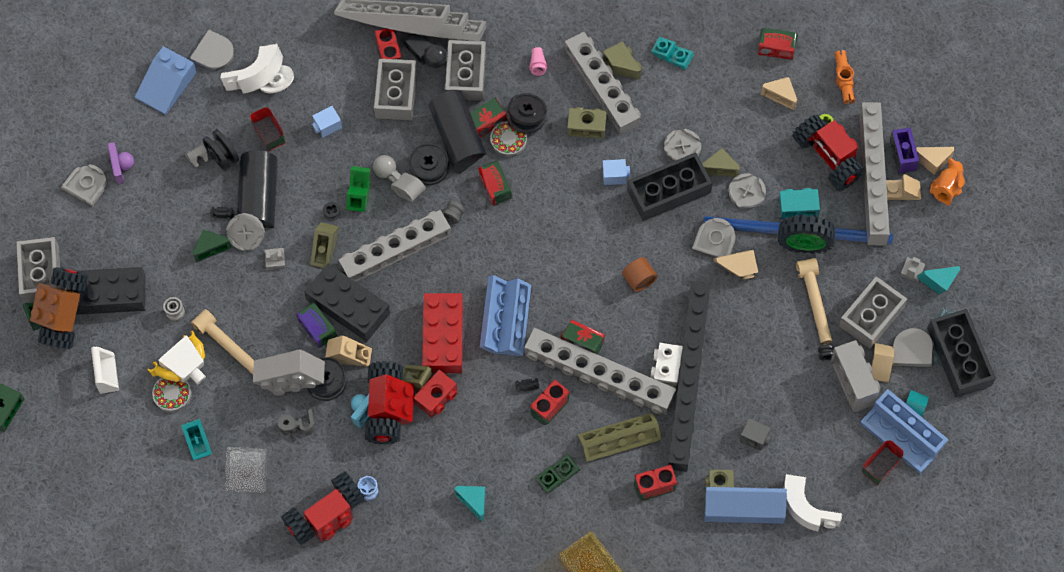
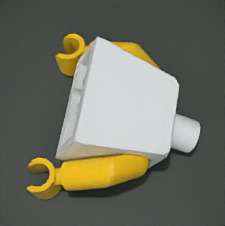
M193 330L190 331L192 334L190 337L183 335L184 338L159 359V365L156 362L152 363L155 368L152 370L147 369L152 376H159L166 380L181 381L183 383L191 377L196 384H200L206 378L199 370L204 365L205 352L203 343L196 337Z

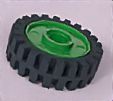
M795 215V217L790 216L788 219L784 218L779 224L778 243L784 249H788L791 252L794 250L798 253L810 252V254H815V252L819 254L822 251L827 252L828 249L831 250L834 247L835 225L831 221L828 222L827 219L822 220V217L819 216L817 218L813 215H810V217H807V215H802V217L799 215Z

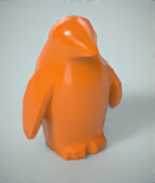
M949 158L948 168L943 170L931 184L930 193L947 206L951 205L953 197L958 196L962 192L961 188L965 184L962 163Z

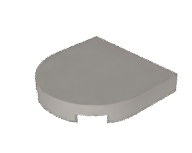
M208 30L190 57V60L208 70L227 67L234 58L233 45L224 36Z
M88 165L76 168L61 186V189L93 207L105 191L107 180L99 167Z
M721 218L707 220L700 226L692 249L714 257L731 254L736 240L732 225Z
M911 328L897 335L893 344V366L932 367L933 344L930 336L925 331Z

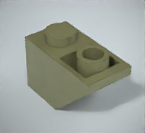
M623 41L603 51L604 61L611 67L613 74L637 80L641 78V64L639 61L634 60L630 47H626Z

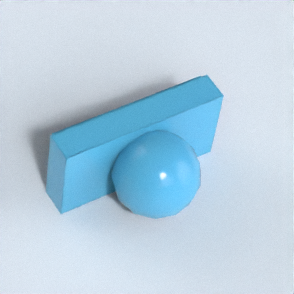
M358 394L351 400V408L355 411L351 419L355 426L360 429L370 418L368 417L369 394L367 396Z

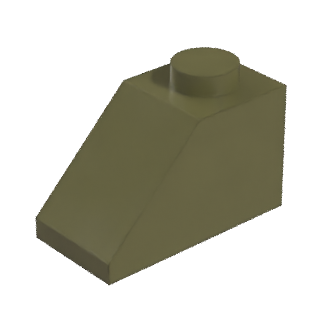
M321 222L314 232L310 265L325 268L328 263H331L337 243L339 226Z

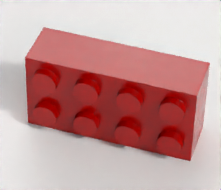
M424 293L422 366L429 367L431 373H436L438 370L443 373H462L463 295L462 293Z

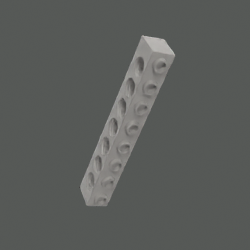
M536 328L533 329L524 347L525 354L529 359L533 361L538 359L549 368L554 369L556 367L561 369L565 375H575L586 384L591 382L602 391H612L617 397L621 399L628 398L639 407H649L652 412L658 415L667 414L676 395V388ZM543 348L551 349L548 353H544L541 350ZM562 355L569 357L567 360L559 359ZM584 363L586 367L579 368L577 364ZM600 370L603 371L604 374L598 376L594 372ZM614 378H619L622 380V382L614 383L612 380ZM638 386L640 389L638 391H632L630 387ZM654 393L658 397L655 399H651L648 397V395Z

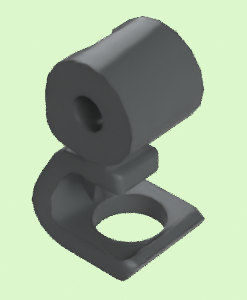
M307 409L310 419L308 426L304 424L302 418L295 420L289 414L282 415L278 419L281 433L293 435L300 428L302 433L312 434L316 429L312 410Z

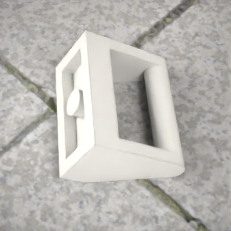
M92 347L95 384L99 393L119 391L115 354L100 347Z

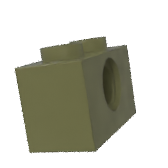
M581 107L569 108L567 136L605 139L607 111L601 109L588 110ZM588 120L591 121V123L586 124L584 123V121Z

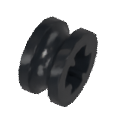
M328 202L323 207L326 219L336 220L339 218L341 211L337 203ZM335 208L336 213L332 212L329 214L328 209L332 210Z
M825 345L819 347V359L822 361L831 360L835 346Z

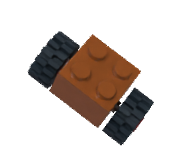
M54 267L51 284L38 283L30 321L42 325L37 340L39 343L55 348L72 349L75 337L72 329L80 294L71 291V289L84 291L88 274L67 268Z

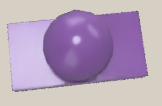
M115 142L108 143L116 183H124L122 170H129L133 167L134 157L128 152H122L118 155Z

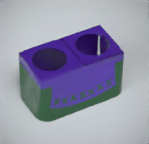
M314 302L296 314L298 322L300 323L301 321L305 331L312 335L319 348L327 344L329 339L337 337L334 327Z

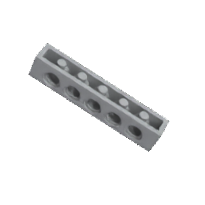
M582 32L566 40L565 51L604 111H607V116L618 133L622 135L639 126L641 118L639 110L632 106L631 98L622 91L620 81L618 79L615 80L611 67L604 63L601 52L596 51L592 38L590 36L587 37L585 32ZM601 81H606L607 83H606V84H601L600 82H601ZM619 110H625L626 112L620 113Z
M441 210L432 211L426 217L414 220L404 228H397L391 234L381 236L369 245H362L353 253L344 254L338 259L340 268L346 276L357 282L451 236V227ZM427 227L432 228L431 231H424ZM409 236H415V237H416V238L413 239V240L407 239V237H409ZM392 244L399 245L397 248L390 247ZM376 252L382 253L380 256H373ZM360 260L365 261L362 265L356 264Z

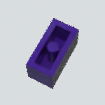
M911 127L892 130L890 144L897 172L916 171L919 158Z

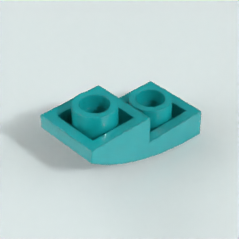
M662 37L658 38L651 50V53L658 58L686 70L694 56L693 51L678 47L676 42Z

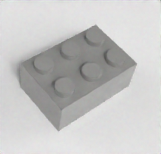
M448 40L445 92L459 90L462 91L466 101H483L486 62L485 41Z
M379 59L374 103L376 119L413 120L417 77L415 60Z
M55 237L17 242L19 295L24 303L34 302L38 283L51 284L53 268H60L59 245Z
M876 276L841 317L839 327L871 349L905 308L907 298Z
M856 340L835 347L831 358V364L853 413L874 406L880 391L878 381L874 380L872 376V367L864 359V349L861 345H858Z
M301 349L254 360L253 383L261 386L262 389L273 392L274 395H284L285 392L289 391L297 392L302 388H314L316 385L324 384L325 361Z

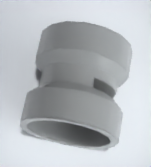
M170 297L165 300L163 308L166 317L171 321L181 320L185 314L181 300L176 297Z

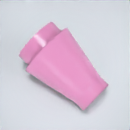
M536 47L532 49L529 69L533 75L541 76L546 73L548 66L542 48Z

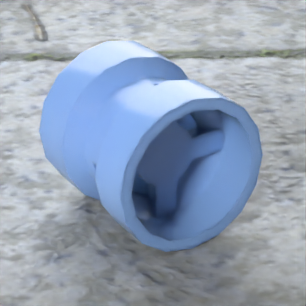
M365 476L359 480L358 488L361 490L360 492L365 500L375 499L378 495L377 481L371 476Z

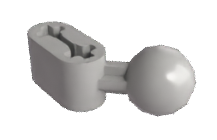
M381 155L373 162L372 167L376 176L389 178L393 182L391 184L392 190L401 198L412 202L426 189L418 178L405 172L400 175L396 171V163L392 157Z

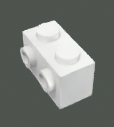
M660 343L659 349L654 351L653 360L657 361L656 367H652L650 378L677 389L683 346Z

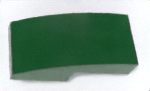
M566 454L555 465H550L539 474L536 480L547 493H550L577 474L581 469Z

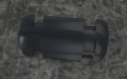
M211 207L210 214L212 218L217 216V218L227 219V217H230L232 219L234 210L231 207L230 209L228 207H217V209Z
M535 378V380L524 379L521 382L517 380L515 382L516 391L533 390V388L539 389L538 378Z

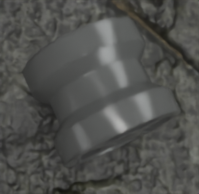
M449 201L447 209L442 213L446 220L457 224L460 221V215L464 214L465 208L458 202Z

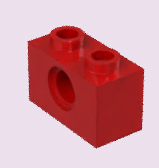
M438 370L413 397L414 404L431 418L435 414L439 415L445 407L444 404L456 397L458 393L457 383ZM437 392L442 394L439 398H434L432 396L434 393Z

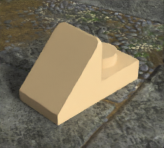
M903 174L902 180H886L887 200H921L920 181L906 174Z

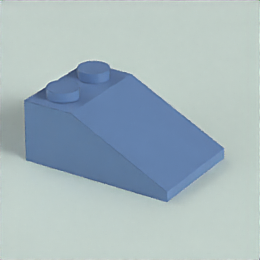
M163 46L153 59L135 95V99L166 115L197 73L194 63Z

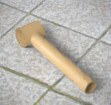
M812 258L796 261V269L800 273L798 277L805 280L821 345L832 343V338L815 276L819 275L817 260Z
M204 309L191 321L192 326L196 330H200V334L203 335L207 332L253 374L254 360L215 325L217 320L208 310Z

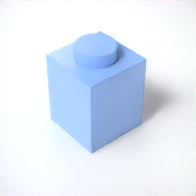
M333 106L312 115L314 121L312 127L316 134L320 133L322 138L342 128L341 120Z
M625 159L603 160L604 185L626 184L627 177H630V167L626 166Z

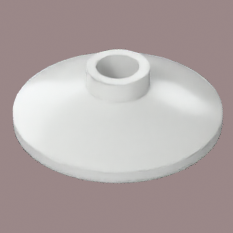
M281 65L277 75L260 89L265 93H277L286 89L294 79L292 69Z

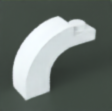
M278 45L261 46L256 61L245 69L221 73V80L226 91L241 89L244 94L255 91L269 83L279 72L283 61Z
M786 474L784 489H787L786 507L791 516L802 526L814 531L819 530L820 524H824L826 528L839 527L841 513L818 510L812 507L806 500L804 494L806 477Z

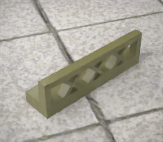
M653 413L578 434L587 462L662 440L659 425Z

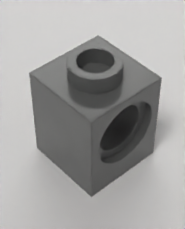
M749 418L741 434L740 441L762 450L763 446H768L772 435H769L770 427Z

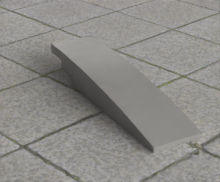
M341 0L334 11V15L370 25L449 39L480 41L486 29V21L468 20V13L450 12V5L376 0Z

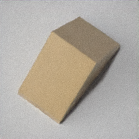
M789 77L763 84L761 95L795 110L797 98Z
M916 147L919 163L934 175L948 162L949 158H952L954 153V147Z
M875 343L871 365L874 380L889 383L894 359L893 346Z

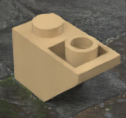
M339 336L328 340L325 357L333 358L340 364L368 367L372 348L345 336Z

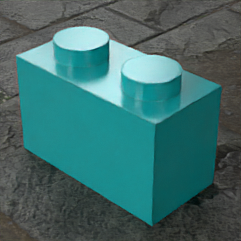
M804 188L802 190L785 189L780 191V218L788 219V217H795V215L800 217L802 215L818 217L820 212L818 189Z

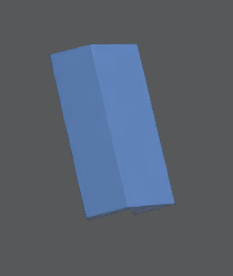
M495 275L488 276L480 348L494 354L523 356L531 284L518 278L505 281Z
M889 389L875 402L873 409L860 421V424L882 443L891 440L904 451L902 460L919 474L935 459L949 440Z
M706 487L704 522L784 524L787 489Z

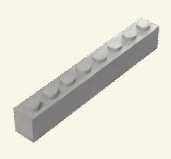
M862 102L859 115L862 165L864 168L863 182L867 245H887L890 233L881 103Z

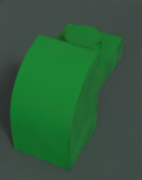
M351 166L346 210L366 211L371 187L370 168Z

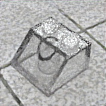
M227 447L225 464L226 492L266 493L269 463L267 449Z

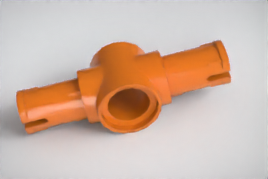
M839 50L834 53L837 64L836 84L842 90L844 104H848V101L850 104H853L855 102L853 93L854 71L847 63L846 51L841 50L840 55Z

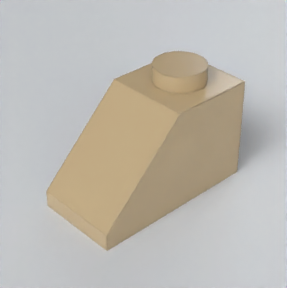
M754 250L713 258L715 263L735 276H742V279L754 277L753 273H758Z

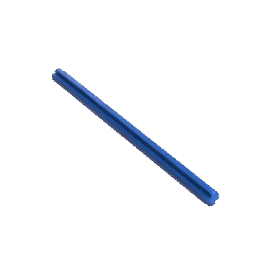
M705 216V217H704V220H703V223L706 222L707 220H710V219H713V218H721V217ZM721 218L728 221L734 230L778 234L780 224L776 222ZM835 228V239L867 242V231ZM892 233L889 235L887 244L892 243Z

